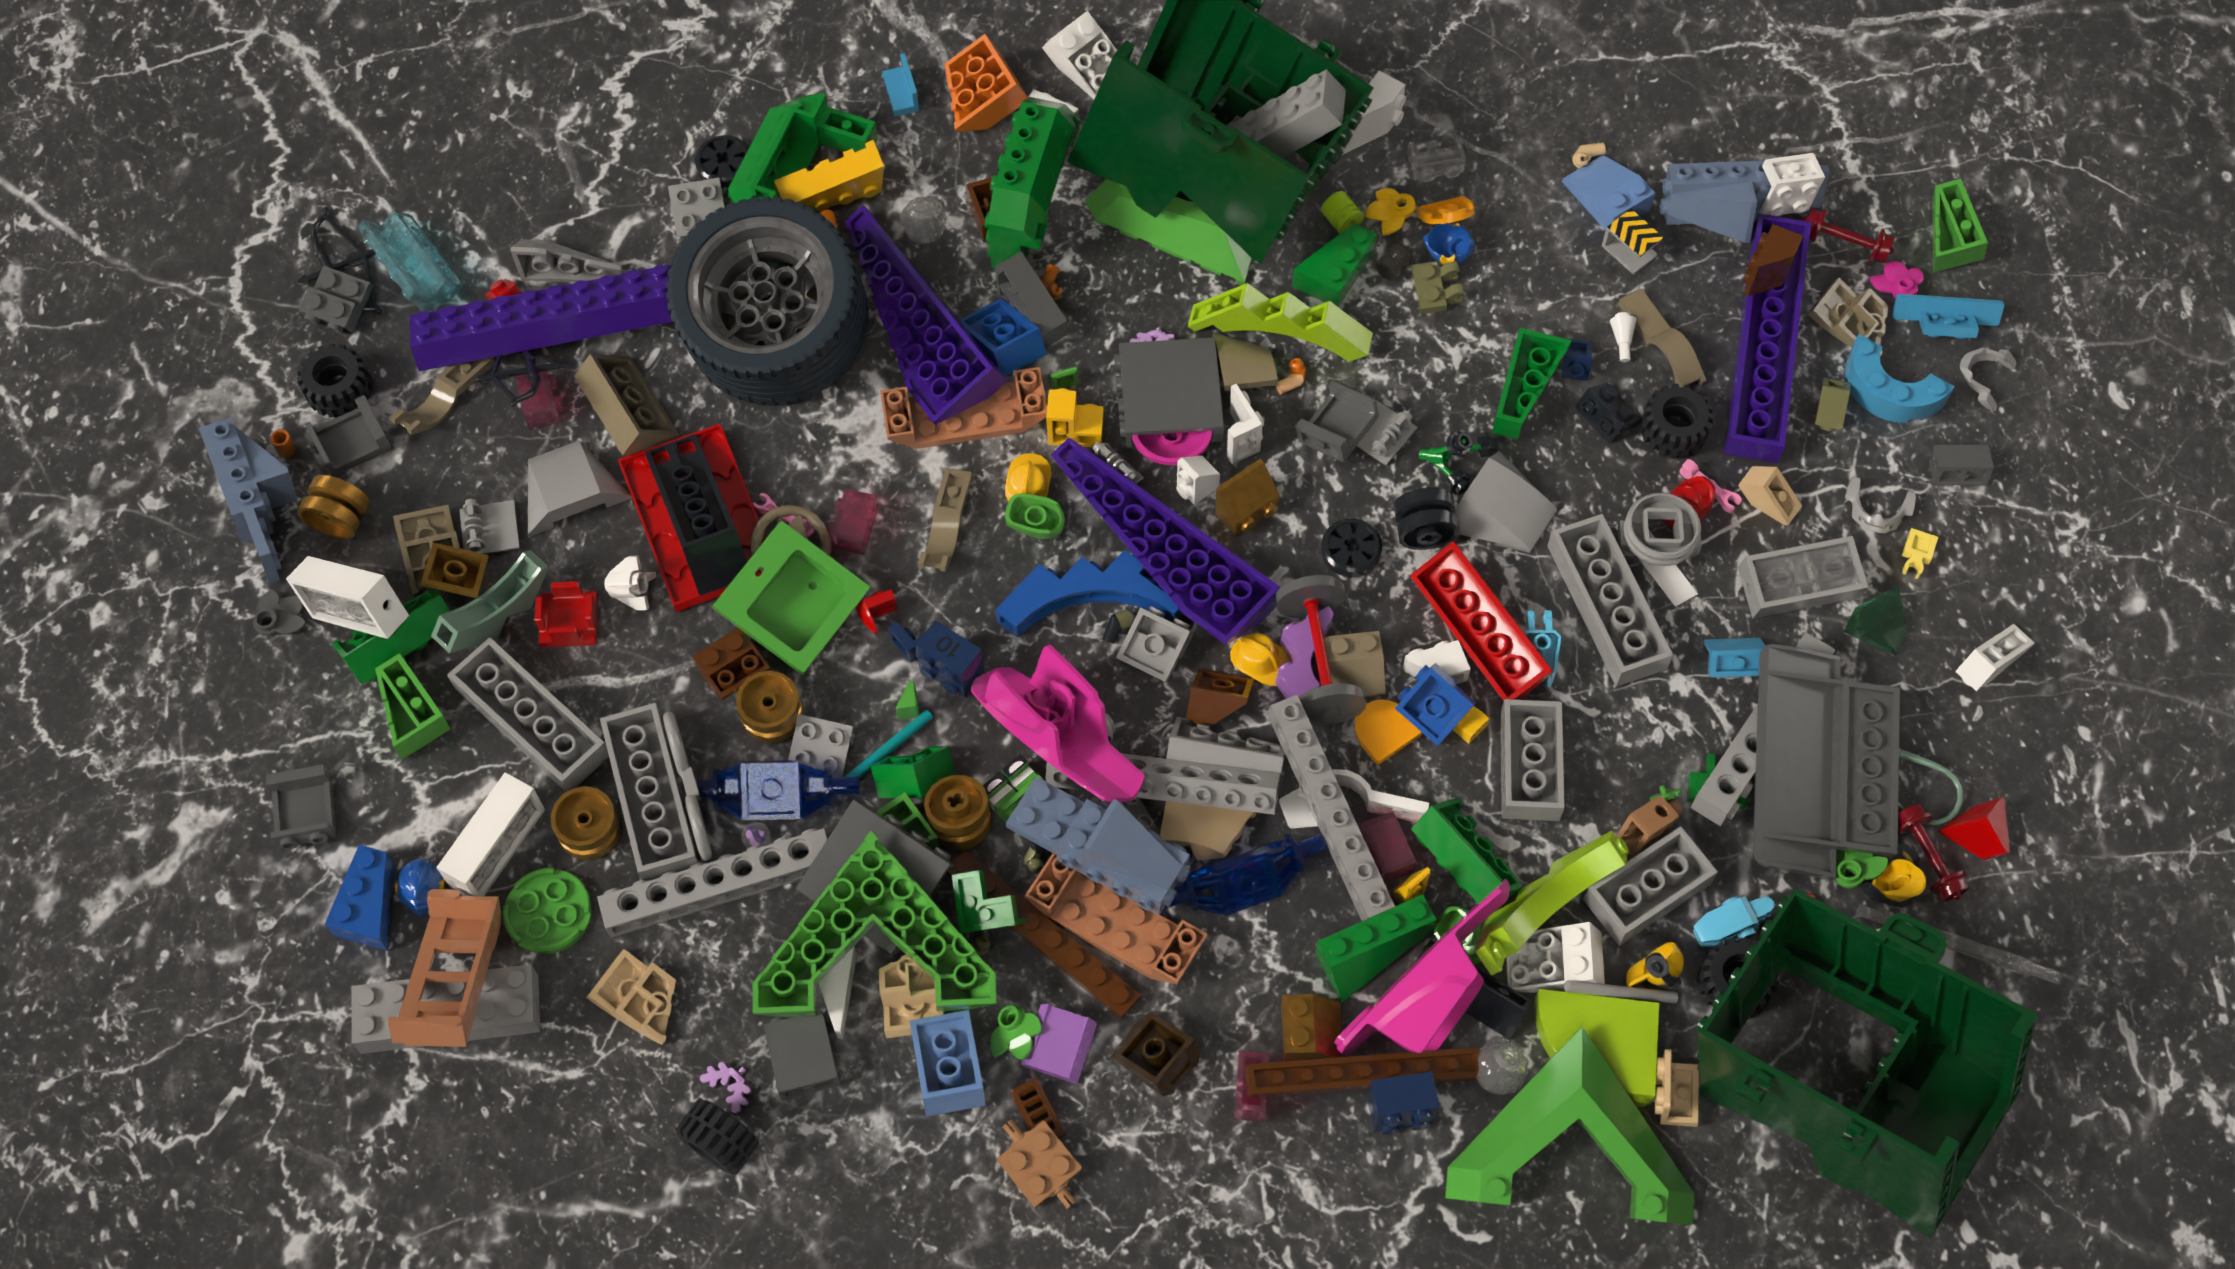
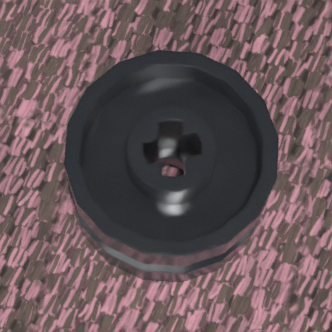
M1437 487L1419 488L1406 492L1394 502L1395 519L1399 523L1397 525L1399 543L1402 546L1412 550L1434 549L1447 545L1459 535L1457 516L1454 514L1453 494L1448 490Z

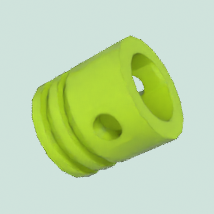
M1344 191L1331 195L1321 207L1322 214L1339 234L1353 223L1360 225L1364 219V214Z

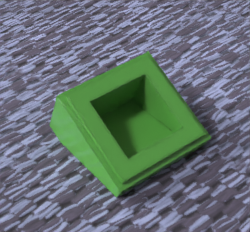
M1076 367L1047 374L1052 390L1078 384Z
M913 681L908 682L897 704L896 713L898 720L912 719L920 715L916 685Z

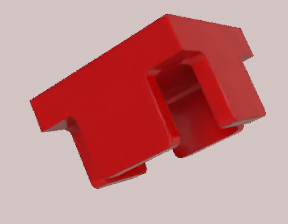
M577 581L551 583L553 593H541L540 597H536L535 623L539 629V645L541 648L597 645L599 598L597 591H583Z

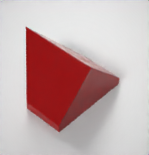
M2002 797L1975 805L1937 831L1983 860L2010 853L2005 799Z

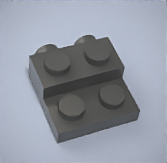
M323 266L314 288L308 287L298 311L305 315V320L313 324L319 325L321 321L327 323V328L335 332L342 333L343 330L353 333L374 285L360 278Z

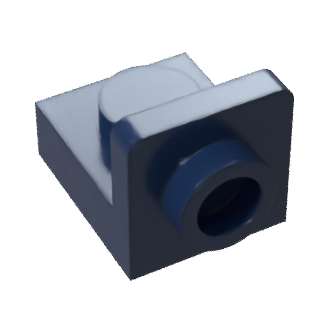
M1569 339L1572 340V343L1563 356L1561 377L1588 380L1592 360V341Z
M896 621L888 627L890 640L911 663L917 659L915 646L924 634L916 639L909 628L905 627L903 629Z

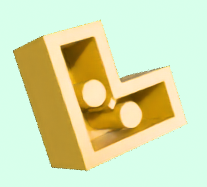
M1065 388L1049 389L1046 416L1048 445H1061L1069 437L1083 447H1093L1099 441L1102 443L1104 406H1097L1095 404L1077 405L1076 391H1070Z

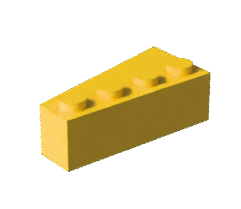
M874 140L865 143L866 148L855 153L853 148L843 152L844 157L833 162L829 161V159L823 160L814 167V170L809 171L807 168L775 180L774 191L777 192V197L783 200H794L795 203L800 202L805 204L806 207H811L815 211L820 212L827 210L831 206L838 204L846 205L859 198L876 196L882 192L884 164Z

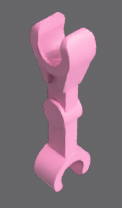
M1690 459L1683 463L1679 471L1686 479L1695 476L1706 477L1699 471L1698 465ZM1709 479L1715 486L1716 499L1723 510L1732 513L1735 507L1729 504L1728 500H1732L1736 505H1740L1742 501L1740 495L1722 489L1714 480Z
M765 493L759 494L760 499L766 502L764 505H758L753 502L755 511L759 514H766L778 507ZM791 515L779 519L789 524L796 516ZM802 518L807 538H809L813 534L814 528L806 519Z

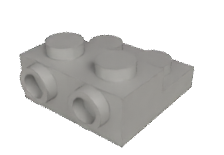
M1150 606L1147 611L1140 607L1116 658L1168 683L1179 658L1182 659L1193 633L1188 630L1190 625L1176 618L1172 623L1164 619L1165 613Z

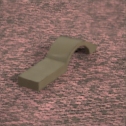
M1639 289L1619 300L1618 305L1622 311L1636 317L1635 329L1647 345L1650 343L1654 344L1663 351L1672 367L1675 384H1679V387H1684V385L1694 381H1698L1701 386L1706 383L1707 380L1689 341L1680 331L1670 328L1643 289Z
M494 357L448 366L436 377L433 390L422 405L411 412H405L402 409L398 410L391 417V422L394 424L399 423L411 435L434 428L448 416L456 404L458 396L476 381V377L483 375L494 365Z
M945 468L933 509L929 541L925 552L921 551L918 567L938 568L940 571L946 572L955 552L960 520L972 481V472Z

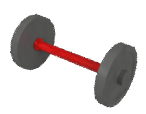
M1328 575L1304 576L1291 580L1281 586L1275 595L1277 610L1282 615L1291 618H1306L1308 615L1321 686L1303 693L1299 696V699L1311 725L1321 726L1348 721L1360 715L1366 709L1367 703L1365 692L1360 687L1352 684H1332L1318 609L1321 611L1329 606L1332 611L1345 601L1346 594L1344 584L1340 579Z

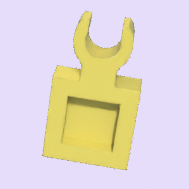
M1911 528L1902 553L1903 557L1909 558L1902 570L1904 575L1909 567H1913L1917 570L1915 578L1918 579L1924 569L1923 563L1929 565L1932 560L1938 540L1937 536Z

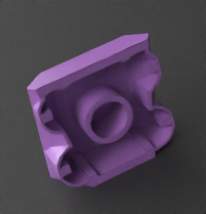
M1041 1004L1037 1017L1041 1021L1042 1032L1032 1037V1051L1025 1060H1022L1021 1065L1078 1084L1088 1050L1094 1041L1097 1023L1089 1017H1084L1051 1006L1050 1004Z

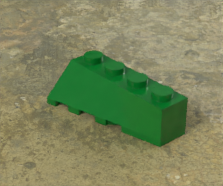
M1519 328L1492 434L1519 439L1523 423L1571 345L1572 340Z
M433 588L403 604L409 616L388 639L355 630L352 632L353 637L343 643L338 639L331 643L361 685L377 679L375 668L399 653L405 659L404 656L413 650H421L432 639L431 635L439 615L450 612L440 594Z
M1458 797L1432 805L1411 828L1418 842L1433 853L1437 863L1452 874L1456 884L1471 895L1475 904H1478L1506 879L1510 885L1509 897L1497 910L1503 908L1523 887L1503 858L1493 855L1492 843L1487 837L1480 836L1474 829L1477 823L1471 815L1466 817L1460 808L1463 806V803Z
M1423 894L1317 941L1315 954L1341 1004L1348 1000L1358 989L1368 984L1378 973L1392 965L1398 957L1407 953L1433 932L1437 919Z

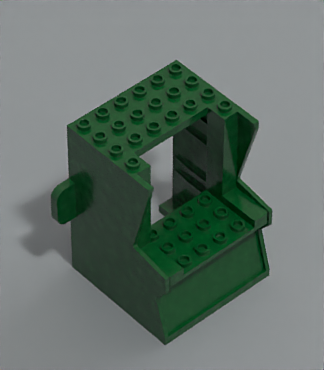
M1166 0L1138 65L1129 60L1135 45L1127 40L1113 55L1067 162L1077 168L1126 186L1135 204L1155 218L1177 193L1182 191L1251 258L1261 264L1276 239L1281 241L1289 229L1285 224H1291L1298 213V210L1295 208L1299 207L1301 209L1310 196L1307 192L1313 193L1321 181L1319 176L1324 178L1332 163L1336 165L1343 154L1341 146L1343 148L1347 146L1353 136L1351 129L1355 131L1363 118L1360 112L1365 113L1373 101L1369 96L1374 87L1336 64L1343 51L1328 40L1322 39L1317 48L1313 49L1258 14L1265 3L1264 0ZM1326 69L1346 90L1342 125L1294 151L1310 165L1306 173L1236 128L1231 129L1226 126L1237 115L1243 118L1249 111H1255L1265 105L1270 99H1276L1286 93L1291 87H1297L1307 81L1312 75L1319 74Z
M1794 888L1789 897L1784 896L1779 902L1776 909L1778 914L1774 920L1769 919L1763 926L1761 931L1762 938L1758 944L1753 943L1749 947L1745 955L1746 962L1742 968L1737 967L1733 971L1729 979L1730 986L1726 992L1721 991L1717 995L1713 1003V1008L1715 1009L1709 1017L1705 1015L1697 1027L1696 1031L1699 1033L1697 1041L1699 1046L1697 1054L1699 1065L1697 1070L1700 1073V1095L1711 1102L1808 1144L1819 1175L1842 1188L1863 1192L1910 1226L1932 1238L2021 1091L2038 1014L1940 964L1939 962L1946 950V938L1939 930L1907 914L1896 913L1886 920L1878 932ZM1781 969L1794 974L1897 1030V1035L1892 1043L1894 1048L1890 1056L1884 1055L1876 1069L1879 1073L1875 1080L1869 1079L1861 1092V1095L1864 1097L1859 1105L1854 1103L1848 1109L1732 1045Z

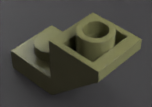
M1823 378L1820 400L1815 416V425H1819L1821 429L1827 431L1843 429L1850 394V382Z

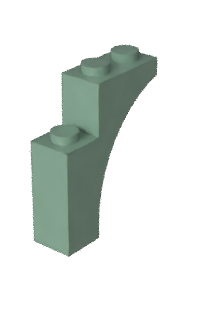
M531 550L523 552L511 569L488 591L456 610L439 615L431 637L449 654L481 644L489 637L492 640L499 638L508 616L532 608L549 566Z

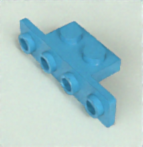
M1897 294L1892 317L1899 320L1919 321L1923 335L1930 337L1977 338L1978 325L1998 326L2000 324L2004 302L2000 300Z

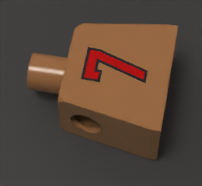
M1657 796L1629 814L1616 837H1621L1629 850L1627 854L1632 859L1667 836L1679 819L1683 808L1676 799L1666 801L1663 797Z

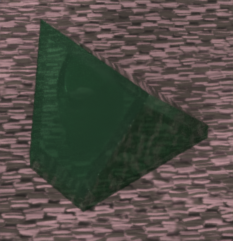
M1899 585L1855 607L1844 632L1896 656L1907 634Z

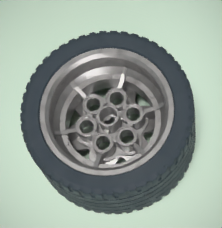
M753 197L750 200L742 199L738 200V203H729L727 207H720L715 210V213L708 214L705 217L706 219L700 220L696 227L692 228L687 233L688 236L680 243L681 246L677 248L674 254L675 258L671 261V269H669L667 275L669 280L666 282V289L668 291L666 293V300L668 302L670 318L678 335L701 372L718 389H722L724 393L733 395L734 398L739 400L743 399L748 403L755 402L758 405L768 404V406H775L776 404L787 405L788 402L796 403L801 399L811 398V395L815 394L816 396L824 388L828 389L834 381L837 382L841 375L849 370L850 364L852 365L856 360V355H859L862 349L861 344H864L865 334L868 329L867 322H869L867 294L850 250L837 228H834V225L829 220H826L825 216L821 213H816L815 209L806 207L805 204L800 202L795 203L794 200H783L780 197H774V199L770 197L759 199L758 197ZM774 262H784L794 266L791 268L781 267L777 270ZM746 271V281L734 282L740 274ZM767 275L765 280L756 281L759 276ZM786 280H793L789 286H782ZM815 287L817 288V301L807 297ZM749 294L746 299L738 300L740 295ZM795 303L800 304L797 309L789 310L791 305ZM723 315L736 318L729 331L725 327ZM748 318H756L753 323L745 324ZM781 322L779 328L770 329L774 323ZM765 343L766 346H760L759 344Z

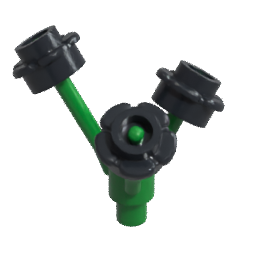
M1458 429L1447 438L1446 446L1441 448L1431 447L1429 450L1421 449L1419 459L1428 460L1429 463L1435 464V467L1443 471L1448 476L1445 485L1449 488V492L1460 495L1469 488L1470 475L1460 469L1452 473L1446 467L1449 456H1466L1471 451L1479 450L1481 458L1490 457L1493 453L1497 452V443L1495 436L1490 437L1489 433L1485 432V435L1477 437L1478 444L1472 445V439L1466 431Z

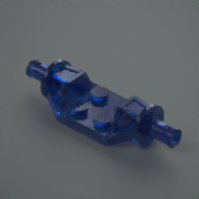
M801 760L741 761L723 770L714 769L711 780L696 781L700 797H711L714 808H721L741 820L802 819L825 805L831 806L834 794H860L859 776L834 778L830 766L822 768ZM824 793L822 797L807 800L808 796ZM722 795L738 797V802L723 799Z
M1290 834L1284 835V840L1264 844L1262 847L1210 866L1201 867L1189 873L1183 883L1180 882V885L1175 888L1177 893L1169 907L1165 905L1162 911L1187 902L1193 911L1200 909L1227 916L1282 895L1297 873L1303 872V859L1326 852L1324 840L1318 834L1296 843ZM1289 857L1291 862L1278 873L1276 863ZM1209 888L1213 896L1197 897L1195 891Z

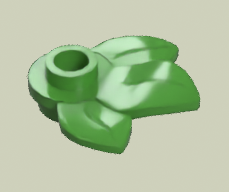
M1836 849L1835 879L1844 888L1858 887L1864 880L1876 879L1881 876L1887 868L1888 859L1881 856L1873 857L1872 854ZM1850 873L1855 875L1854 877H1845L1846 874Z
M1009 1005L1004 1007L998 1015L999 1026L992 1033L990 1040L991 1053L996 1058L1009 1050L1016 1058L1025 1060L1032 1051V1037L1042 1032V1024L1035 1014L1026 1013L1018 1005Z

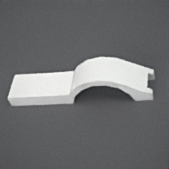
M1332 770L1340 786L1349 787L1361 796L1368 812L1417 822L1429 808L1428 802L1373 791L1369 783L1360 775L1349 770ZM1299 785L1298 796L1305 797Z

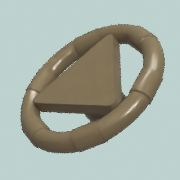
M794 505L774 508L763 515L754 527L751 537L752 555L761 546L765 529L773 520L794 515L797 517L788 526L807 539L802 518L806 519L819 534L821 540L820 549L830 556L831 540L824 522L815 513L806 508Z

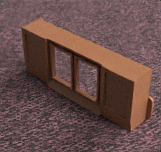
M432 889L427 893L430 918L399 1016L388 1018L392 1043H404L405 1046L466 1047L489 962L503 921L499 896H460L459 890ZM435 953H476L471 972L430 971ZM426 982L467 983L462 1002L421 1001Z

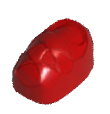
M1704 476L1689 478L1670 493L1687 501L1695 509L1700 520L1710 512L1716 497L1715 486ZM1662 519L1665 524L1673 529L1675 520Z

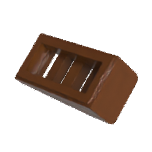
M1033 1078L1010 1091V1097L1028 1131L1042 1122L1040 1121L1034 1125L1032 1122L1034 1119L1047 1113L1048 1118L1044 1119L1048 1126L1053 1124L1054 1129L1052 1131L1058 1138L1065 1136V1132L1037 1078ZM1033 1092L1036 1093L1035 1096L1025 1100L1024 1102L1021 1101L1022 1098L1028 1096L1029 1094ZM1041 1102V1107L1030 1113H1027L1026 1109Z

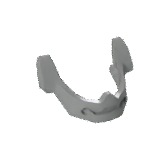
M1982 347L1964 355L1960 362V370L1970 387L1979 393L1978 401L1985 408L1996 411L1997 404L1990 394L1991 390L1973 380L1972 365L1978 361L1987 360L1999 362L2013 370L2017 363L2009 350L2000 349L1997 352Z
M1852 477L1849 481L1845 498L1852 502V518L1862 528L1878 533H1887L1897 529L1903 516L1913 515L1916 501L1915 492L1908 491L1902 506H1899L1897 514L1891 518L1884 519L1881 513L1870 515L1861 506L1859 497L1861 479Z

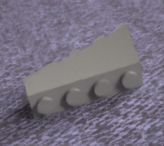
M1176 717L1169 738L1166 759L1280 773L1281 779L1285 756L1281 745L1253 737L1244 741L1235 732L1226 730L1222 733H1215L1209 730L1210 725L1197 724V727L1187 725L1185 718Z

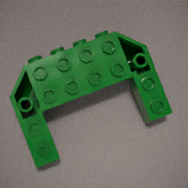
M824 93L803 96L770 108L728 188V197L731 203H738V200L742 199L750 200L753 197H758V199L770 197L774 199V197H777V192L774 191V181L801 169H809L820 145L842 152L853 148L855 153L865 149V143L874 140L876 144L878 139L875 121L828 107L827 97Z
M1028 97L1022 101L1019 112L1015 111L1013 114L1012 133L1008 132L1006 135L1005 154L1001 153L999 156L998 175H993L990 189L993 193L990 212H987L985 218V227L988 228L986 242L989 243L987 256L991 257V266L994 269L995 266L1021 251L1027 259L1029 254L1028 247L1041 249L1048 227V209L1068 147L1073 148L1081 124V119L1066 104Z

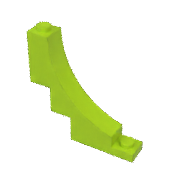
M1248 283L1194 304L1187 326L1195 332L1214 325L1222 332L1249 330L1288 335L1328 349L1348 362L1368 355L1373 335L1370 330L1330 301L1310 308L1289 292L1269 299Z
M1611 830L1552 862L1549 874L1521 888L1518 891L1516 901L1495 911L1484 921L1475 952L1491 976L1500 972L1505 958L1518 952L1529 937L1562 906L1597 881L1626 865L1629 850L1621 837L1617 838Z

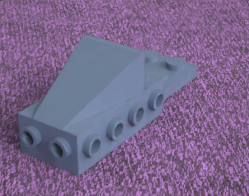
M1764 161L1668 164L1666 178L1663 179L1662 185L1663 199H1660L1659 205L1660 214H1664L1666 225L1694 224L1738 241L1750 243L1753 223L1756 222L1757 216L1760 214L1759 212L1771 189V184L1762 167ZM1820 165L1825 178L1809 210L1803 213H1810L1812 208L1822 210L1829 177L1828 165Z
M232 418L217 420L212 424L200 427L202 439L241 543L253 540L269 584L280 581L277 570L282 569L269 534L274 533L271 522L276 521L272 509L298 501L287 467L234 426Z
M1037 776L1006 822V828L1056 854L1057 860L1064 866L1077 870L1086 875L1090 880L1108 887L1117 895L1126 897L1137 903L1141 908L1160 915L1165 905L1170 906L1177 893L1175 888L1179 882L1183 883L1191 870V867L1188 866L1190 854L1182 846L1175 843L1169 844L1162 840L1156 832L1145 829L1119 801L1113 799L1109 807L1100 802L1094 803L1088 799L1083 802Z

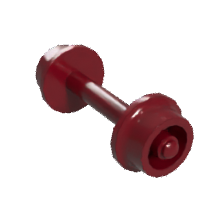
M1812 208L1809 216L1802 219V221L1811 222L1809 236L1811 242H1815L1819 231L1873 250L1868 261L1870 263L1873 261L1885 263L1888 254L1894 253V249L1891 246L1895 237L1886 234L1884 229H1881L1877 240L1832 225L1823 221L1828 210L1825 208L1822 211Z
M1921 804L1905 807L1903 811L1898 813V835L1904 836L1913 832L1940 879L1930 887V891L1936 893L1943 903L1959 900L1961 895L1970 889L1965 880L1967 874L1965 871L1950 874L1924 829V826L1933 820L1932 813H1927Z

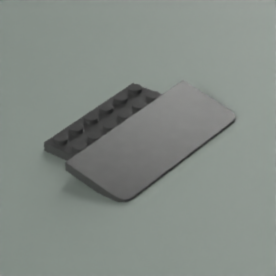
M1779 644L1766 645L1760 651L1753 855L1761 866L1833 880L1836 878V849L1891 857L1898 854L1900 688L1840 680L1841 657Z

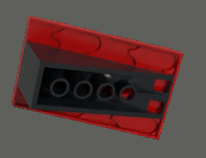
M717 424L618 459L675 612L712 600L714 597H720L753 556L751 537L759 518L722 426ZM765 533L762 539V543L766 540ZM759 570L755 575L759 577L762 571Z

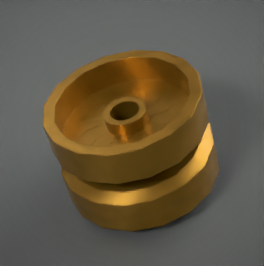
M329 475L315 476L307 491L309 496L303 498L298 508L297 514L299 518L311 528L325 535L346 540L354 538L360 525L359 518L364 517L370 504L368 496L359 488L342 479Z
M763 671L748 677L739 687L736 696L737 710L748 735L759 742L768 744L782 742L794 735L798 714L803 715V709L798 690L789 677L775 671Z
M966 775L948 776L933 784L927 792L924 803L929 826L938 837L939 845L950 850H965L975 847L986 838L991 830L992 816L985 788L976 779Z
M588 786L573 788L562 794L555 802L550 815L551 827L565 852L574 858L582 860L601 858L611 852L618 843L621 834L620 818L608 795L599 789Z

